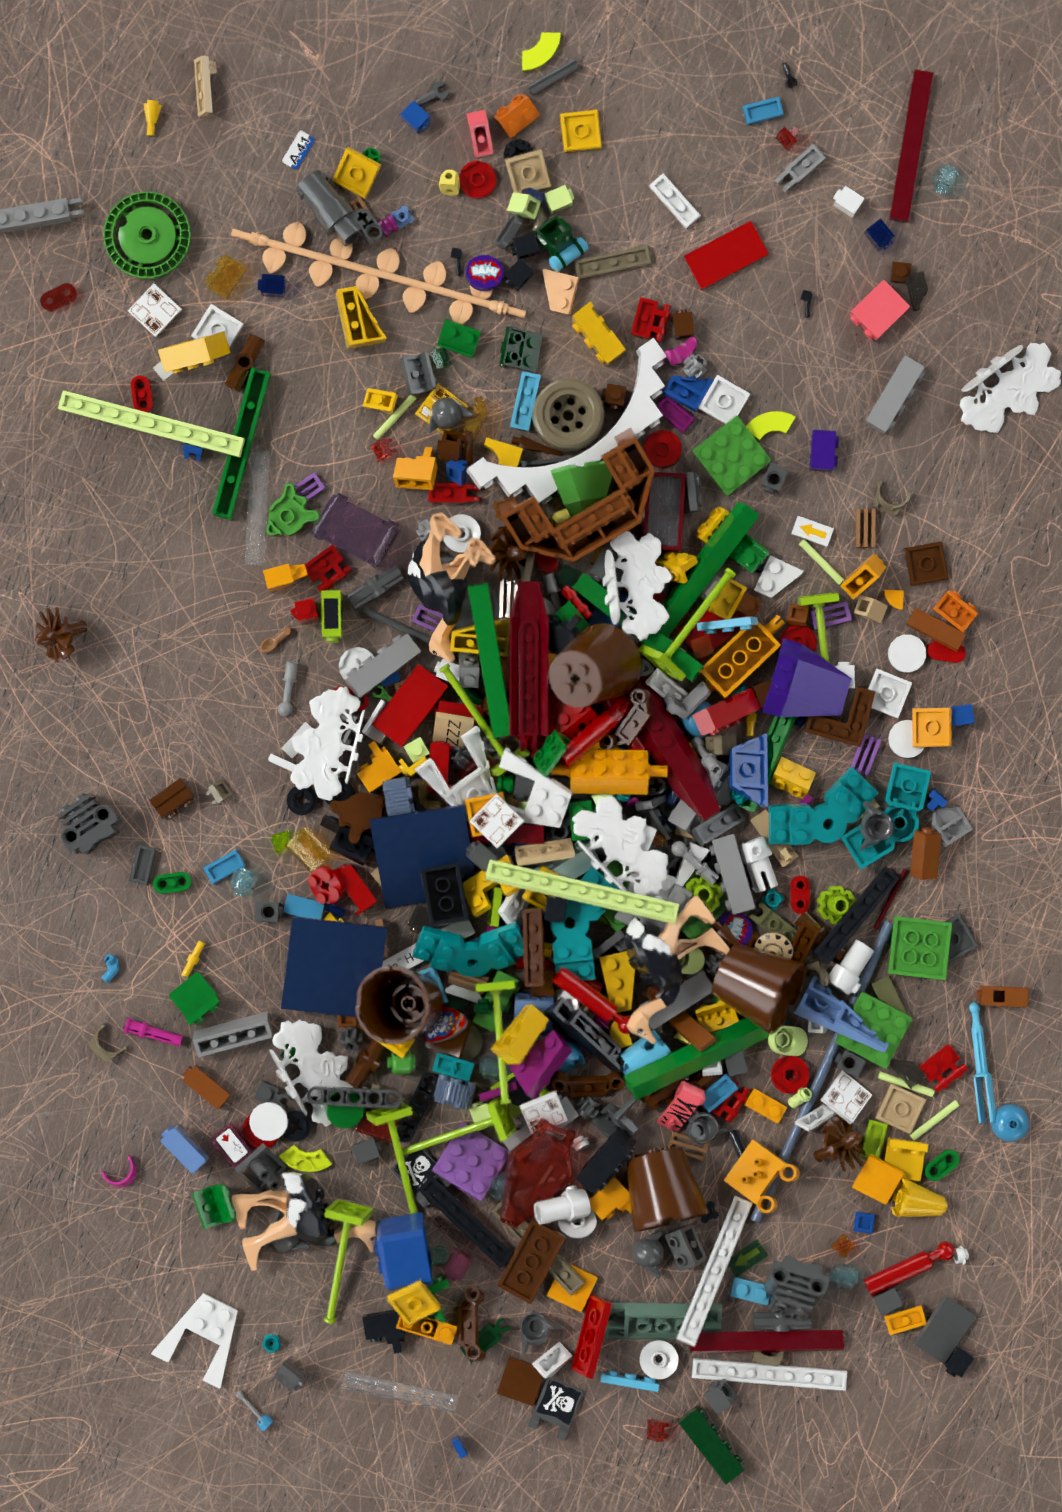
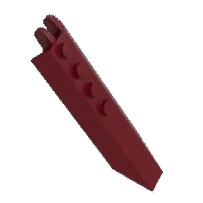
M519 581L510 616L509 735L520 736V751H525L526 749L525 736H532L531 749L532 751H537V736H548L549 619L539 581Z
M646 676L638 680L630 692L619 698H628L632 702L631 693L633 690L642 688L650 692L649 707L652 716L639 733V737L657 766L667 765L666 780L674 793L705 821L721 811L709 774L674 718L666 709L659 694L645 683L648 679Z

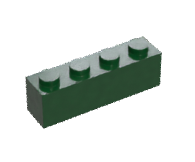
M695 1406L679 1418L678 1423L723 1482L728 1484L744 1471L742 1466L744 1462L738 1454L734 1456L730 1451L732 1449L730 1443L726 1439L722 1440L718 1434L721 1432L714 1423L710 1425L706 1420L708 1418L706 1412L702 1408L698 1409Z

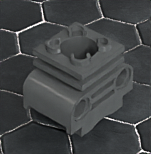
M83 793L75 798L77 802L70 806L67 804L59 809L60 813L57 817L64 819L61 823L68 826L62 831L61 839L70 853L81 851L82 854H89L102 841L112 838L119 833L115 826L123 821L113 807L99 805L98 801L93 800L96 798L93 794ZM104 810H107L109 816L107 819L104 820L102 818V812ZM72 832H75L77 838L72 842L70 835Z
M785 1255L782 1262L774 1260L770 1270H767L764 1283L767 1293L773 1295L770 1299L771 1303L768 1310H772L776 1315H789L797 1321L806 1320L813 1306L818 1304L826 1293L830 1276L821 1274L823 1266L805 1264L793 1257Z

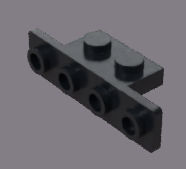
M324 814L320 825L337 833L329 849L363 866L370 852H375L372 836L362 833L359 841L356 844H352L348 840L350 827H340L337 818Z

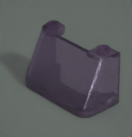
M341 493L333 494L310 532L311 535L319 540L324 539L326 543L351 554L365 563L367 562L371 567L380 571L401 531L398 528L399 524L390 519L387 522L348 502V497Z

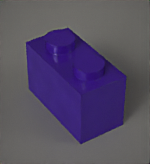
M812 431L809 470L832 472L834 467H837L838 456L835 455V448L839 447V437L836 436V431Z

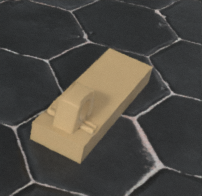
M200 56L194 60L198 117H206L213 113L210 75L216 74L217 68L216 62L209 61V56Z
M765 809L750 819L759 835L761 837L764 836L768 843V811ZM768 843L781 867L786 866L798 857L790 844L770 845Z

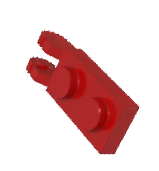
M435 483L434 489L428 490V503L482 502V498L479 496L467 497V490L479 491L476 485H467V483H464L462 486L457 483Z

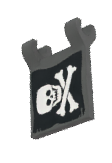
M425 1149L405 1155L404 1159L413 1195L423 1208H426L431 1202L417 1189L426 1178L431 1175L437 1182L441 1180L446 1187H449L451 1183L432 1172L436 1162ZM396 1163L390 1170L402 1182L398 1163Z
M550 1377L547 1378L528 1426L536 1429L539 1419L560 1427L557 1438L565 1441L583 1391Z

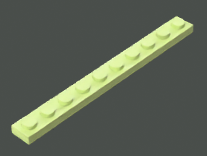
M64 390L58 409L239 458L241 457L245 439L242 437Z
M489 860L485 880L672 924L676 922L679 908L678 903L494 860Z

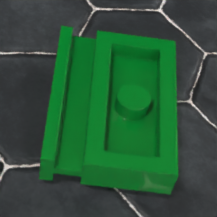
M445 319L436 346L473 358L482 331Z
M745 534L729 557L750 574H753L770 553L749 535Z

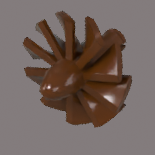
M507 526L499 527L498 531L490 537L493 543L489 550L495 558L490 570L492 572L496 565L500 563L498 580L502 581V575L505 570L508 577L507 581L512 582V568L516 573L517 579H520L521 571L516 562L525 567V558L528 551L520 549Z
M50 607L46 608L47 618L42 611L39 612L46 628L36 623V627L41 632L36 635L35 641L37 644L47 648V657L55 659L56 663L71 659L70 655L75 650V647L71 645L73 636L87 632V628H82L87 626V624L83 620L69 624L67 616L64 617L63 624H61L59 608L55 607V617Z
M840 1116L825 1121L826 1124L821 1129V1132L825 1134L823 1148L814 1152L815 1159L818 1162H822L831 1157V1161L834 1163L835 1158L839 1156L842 1171H846L845 1160L852 1171L856 1170L853 1159L862 1166L863 1163L855 1152L858 1151L866 1155L865 1150L858 1145L862 1140V1134L853 1131V1124L842 1120Z

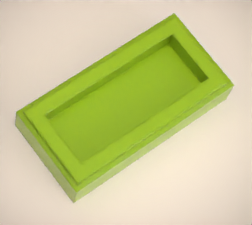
M869 1119L862 1144L866 1155L860 1153L859 1157L867 1159L869 1154H872L880 1159L888 1124Z

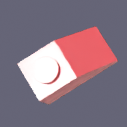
M485 110L466 113L475 158L494 154Z

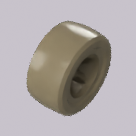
M561 379L547 385L536 398L532 412L533 425L539 438L552 449L561 452H574L588 447L600 434L605 417L603 403L598 393L591 386L577 379ZM573 398L575 404L569 405L567 403L568 399ZM555 403L561 404L560 410L554 408ZM579 408H585L586 413L584 415L579 414ZM571 413L573 414V419L566 421L563 415ZM553 417H557L559 419V422L557 424H553L551 422V419ZM577 422H582L583 427L578 429L576 428L575 424ZM564 426L569 427L570 431L563 432L562 428Z

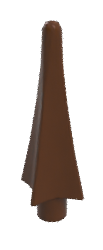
M523 435L520 438L513 436L511 444L518 445L523 450L549 453L557 456L563 455L562 452L546 447Z
M716 920L712 924L716 929L715 932L729 944L734 946L736 943H739L724 922L721 924Z

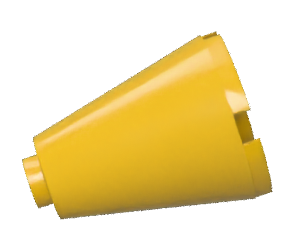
M901 1178L902 1181L898 1183L893 1192L892 1200L895 1201V1207L892 1206V1213L896 1217L941 1216L947 1211L948 1203L943 1196L908 1179Z

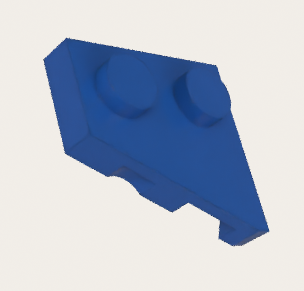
M672 376L662 394L696 412L714 380L712 378L696 379V377L683 378L682 376Z

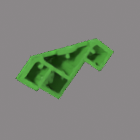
M604 461L586 462L583 467L572 464L551 470L563 504L572 517L612 494L616 481Z

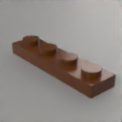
M523 909L525 987H545L543 909Z

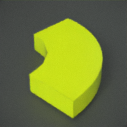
M541 32L537 45L530 50L522 51V72L540 68L554 56L559 46L560 33Z
M767 412L755 417L746 427L753 437L760 440L765 434L779 431L786 434L796 417L785 412Z
M293 1145L278 1156L289 1167L304 1172H316L332 1165L322 1149L315 1152H305L296 1145Z

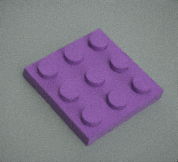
M461 1122L458 1129L468 1125L464 1122ZM474 1131L451 1139L432 1172L481 1202L511 1152L482 1133Z

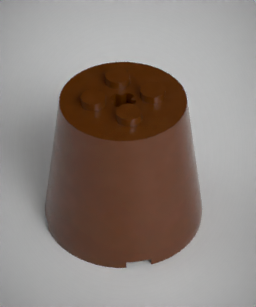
M607 623L593 624L582 630L556 656L550 666L549 681L553 692L562 702L572 707H586L619 698L630 692L638 682L641 674V657L635 642L623 633L624 630Z
M736 943L719 964V969L712 986V994L765 1032L774 1034L786 1020L788 1015L785 1012L789 1005L794 1006L806 974L805 964Z
M385 966L374 970L362 981L356 994L358 996L355 1010L361 1027L371 1038L386 1044H401L413 1039L431 1028L438 1021L443 1011V995L436 982L423 974L399 966Z
M668 1146L661 1148V1150L652 1149L646 1151L647 1154H637L635 1158L626 1162L634 1232L670 1225L669 1221L680 1219L683 1222L709 1214L708 1207L683 1147L673 1148Z

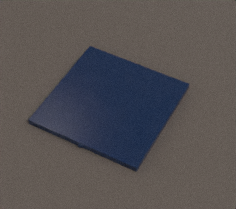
M464 804L370 819L385 908L426 902L420 869L458 862L462 883L476 875L474 862L465 855L467 853L466 849L470 845Z
M292 916L281 1009L357 1017L355 1007L357 1006L358 995L356 994L362 981L371 972L381 968L383 965L387 927L347 923L341 920L330 921Z

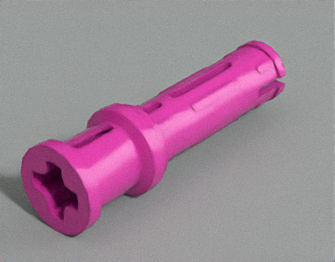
M131 1017L127 1018L123 1034L137 1035L141 1039L147 1037L180 1047L183 1035L148 1026L147 1022H137L131 1020Z

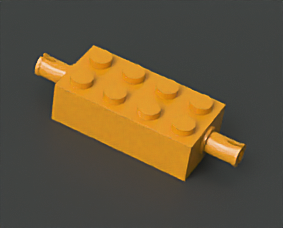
M778 615L766 626L758 621V625H752V629L738 632L703 666L704 669L700 675L705 679V683L711 693L717 691L725 699L781 646L773 636L785 624L783 620L775 624L780 619Z
M590 749L570 768L556 764L551 770V776H568L570 778V790L576 794L647 795L650 777L667 778V765H650L648 763V750Z

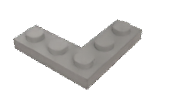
M675 883L666 901L679 904L678 915L690 900L693 892ZM617 911L614 916L615 919L627 925L637 917L641 923L646 925L647 933L656 937L663 932L666 923H668Z

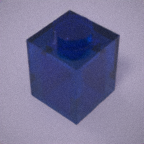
M881 218L864 232L877 251L882 248L884 250L889 248L893 244L892 240L895 237Z
M262 274V279H258L257 287L261 291V295L285 298V275Z

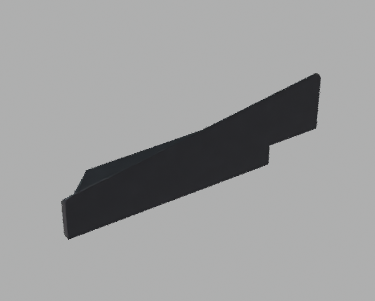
M561 997L543 1012L553 1024L612 1072L623 1071L619 1058L621 1046L581 1009L574 1011L569 1003Z

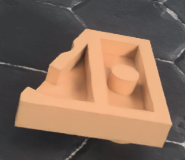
M543 269L550 310L570 315L580 278Z

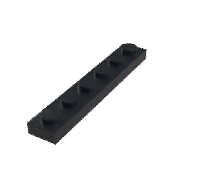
M884 866L812 953L825 965H829L900 878Z
M431 1175L417 1188L500 1268L513 1256V1253Z

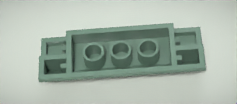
M611 1302L612 1307L605 1331V1339L677 1340L690 1304ZM712 1303L701 1332H721L722 1304Z

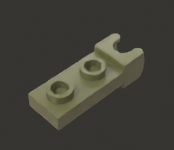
M759 901L757 906L761 909V914L755 916L749 913L748 917L768 933L782 934L792 942L797 930Z

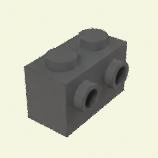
M692 1223L678 1227L665 1234L679 1270L696 1266L708 1259Z

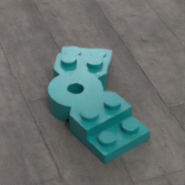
M893 762L884 797L888 807L882 812L893 820L892 836L864 850L860 849V846L865 841L861 834L860 825L841 837L860 870L894 850L895 842H905L914 837V831L919 828V819L916 812L923 809L931 771ZM898 817L904 821V825L900 829L894 825V821Z
M850 766L824 794L825 803L819 804L813 809L806 803L768 805V843L770 845L810 844L815 838L823 843L835 842L845 833L847 823H855L866 811L863 802L867 801L870 803L879 792ZM829 818L830 823L827 826H823L824 820Z
M593 867L580 880L620 890L613 883L610 884ZM567 899L565 921L568 918H573L575 926L572 929H568L565 927V923L550 921L551 930L557 937L556 941L552 944L555 972L557 973L564 966L583 981L595 980L592 941L585 935L589 930V922L598 921L608 908Z
M514 922L481 934L479 942L470 941L464 943V939L459 934L423 926L412 957L431 962V968L447 972L456 969L464 976L480 977L488 973L491 968L500 970L516 964V958L524 956L523 932L518 924Z

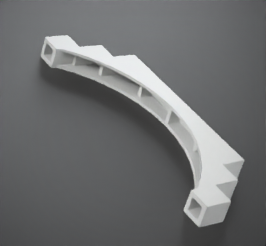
M652 338L637 349L636 353L639 356L638 371L632 395L622 416L606 436L581 454L563 462L547 466L510 467L487 462L483 457L466 470L479 490L482 487L487 489L495 483L493 481L495 479L508 497L511 495L516 497L524 491V487L531 497L535 496L539 504L542 502L545 505L553 499L551 495L555 492L559 493L551 474L552 469L572 464L583 467L586 462L601 461V455L618 446L614 438L615 436L631 428L638 439L645 434L644 430L650 426L652 429L661 423L659 419L663 415L650 397L655 399L663 393L661 390L665 385L655 373L653 367L657 370L664 365L663 360L667 356L656 340Z

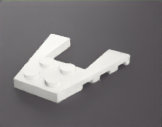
M477 726L463 734L461 738L478 768L451 788L446 784L432 759L429 758L414 769L450 806L464 804L467 822H469L465 803L466 798L497 793L493 777L490 774L489 761L486 759L485 746L480 737V728Z
M506 748L499 767L535 781L526 809L522 810L515 806H510L524 819V823L560 828L573 791L553 778L550 779L549 777L542 776L538 768L535 769L526 763V760L521 756L517 757L510 752L509 748Z
M646 825L643 829L646 840L641 845L642 851L649 850L657 831L656 828ZM690 842L687 851L701 863L709 849ZM683 858L676 876L667 874V879L662 882L663 889L660 891V894L650 893L647 896L666 901L675 883L682 887L696 868ZM633 871L630 875L634 878L638 877L639 873ZM628 881L627 890L631 893H635L634 883Z
M203 1293L151 1354L169 1362L185 1329L220 1345L203 1378V1381L220 1389L238 1310Z

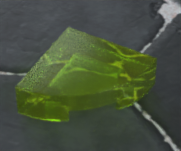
M289 830L270 835L276 854L283 851L288 845L290 839Z

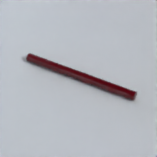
M903 869L899 877L900 879L895 884L873 927L874 929L878 930L908 870Z

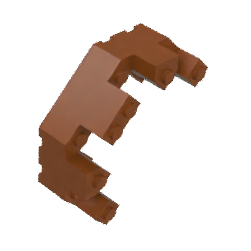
M631 428L615 436L614 438L618 446L601 455L620 489L555 527L551 518H547L534 495L522 503H519L517 498L513 496L498 505L501 518L520 549L574 562L641 523L642 513L655 470Z

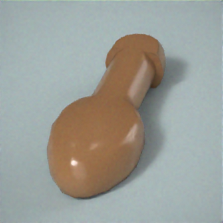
M286 627L275 637L265 639L260 645V651L262 653L273 652L281 641L292 635V629Z

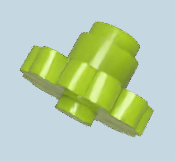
M702 876L699 879L692 878L690 882L686 883V889L693 892L690 900L694 896H698L709 912H713L719 907L720 902L718 899L722 897L719 884L713 883L710 885Z
M829 886L827 891H821L817 898V903L820 905L817 908V912L822 919L828 920L830 924H836L855 902V898L851 891L844 890L842 886Z

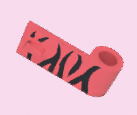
M681 1081L676 1090L674 1100L659 1117L657 1124L678 1132L699 1105H703L706 1099L704 1090Z

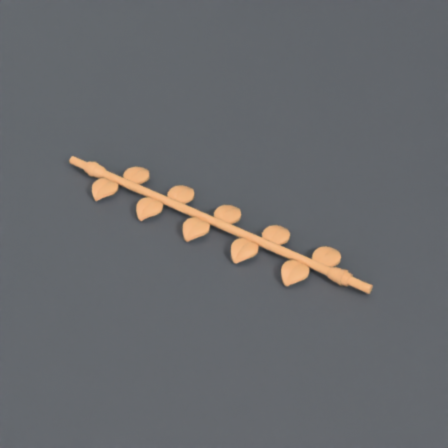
M300 222L292 223L285 228L283 232L285 243L269 239L259 232L247 233L233 229L231 236L248 240L254 246L271 247L265 250L262 256L263 263L270 274L277 272L283 266L286 260L284 251L319 260L313 262L309 268L310 277L316 287L324 285L330 279L333 270L331 264L365 273L356 280V286L364 300L371 298L378 290L379 279L377 277L411 286L403 293V302L409 313H414L423 306L426 300L424 290L458 299L451 304L450 315L453 321L461 324L466 323L472 315L473 307L471 303L489 308V310L497 312L499 315H506L507 313L521 318H525L526 315L525 310L510 307L504 301L487 300L491 296L493 289L487 292L479 291L470 285L471 296L440 287L446 279V270L439 261L429 264L424 269L423 276L425 282L393 274L399 267V256L393 248L384 250L378 255V269L347 261L352 254L353 245L351 243L344 247L338 237L330 244L332 256L301 248L300 246L304 244L306 239V231Z

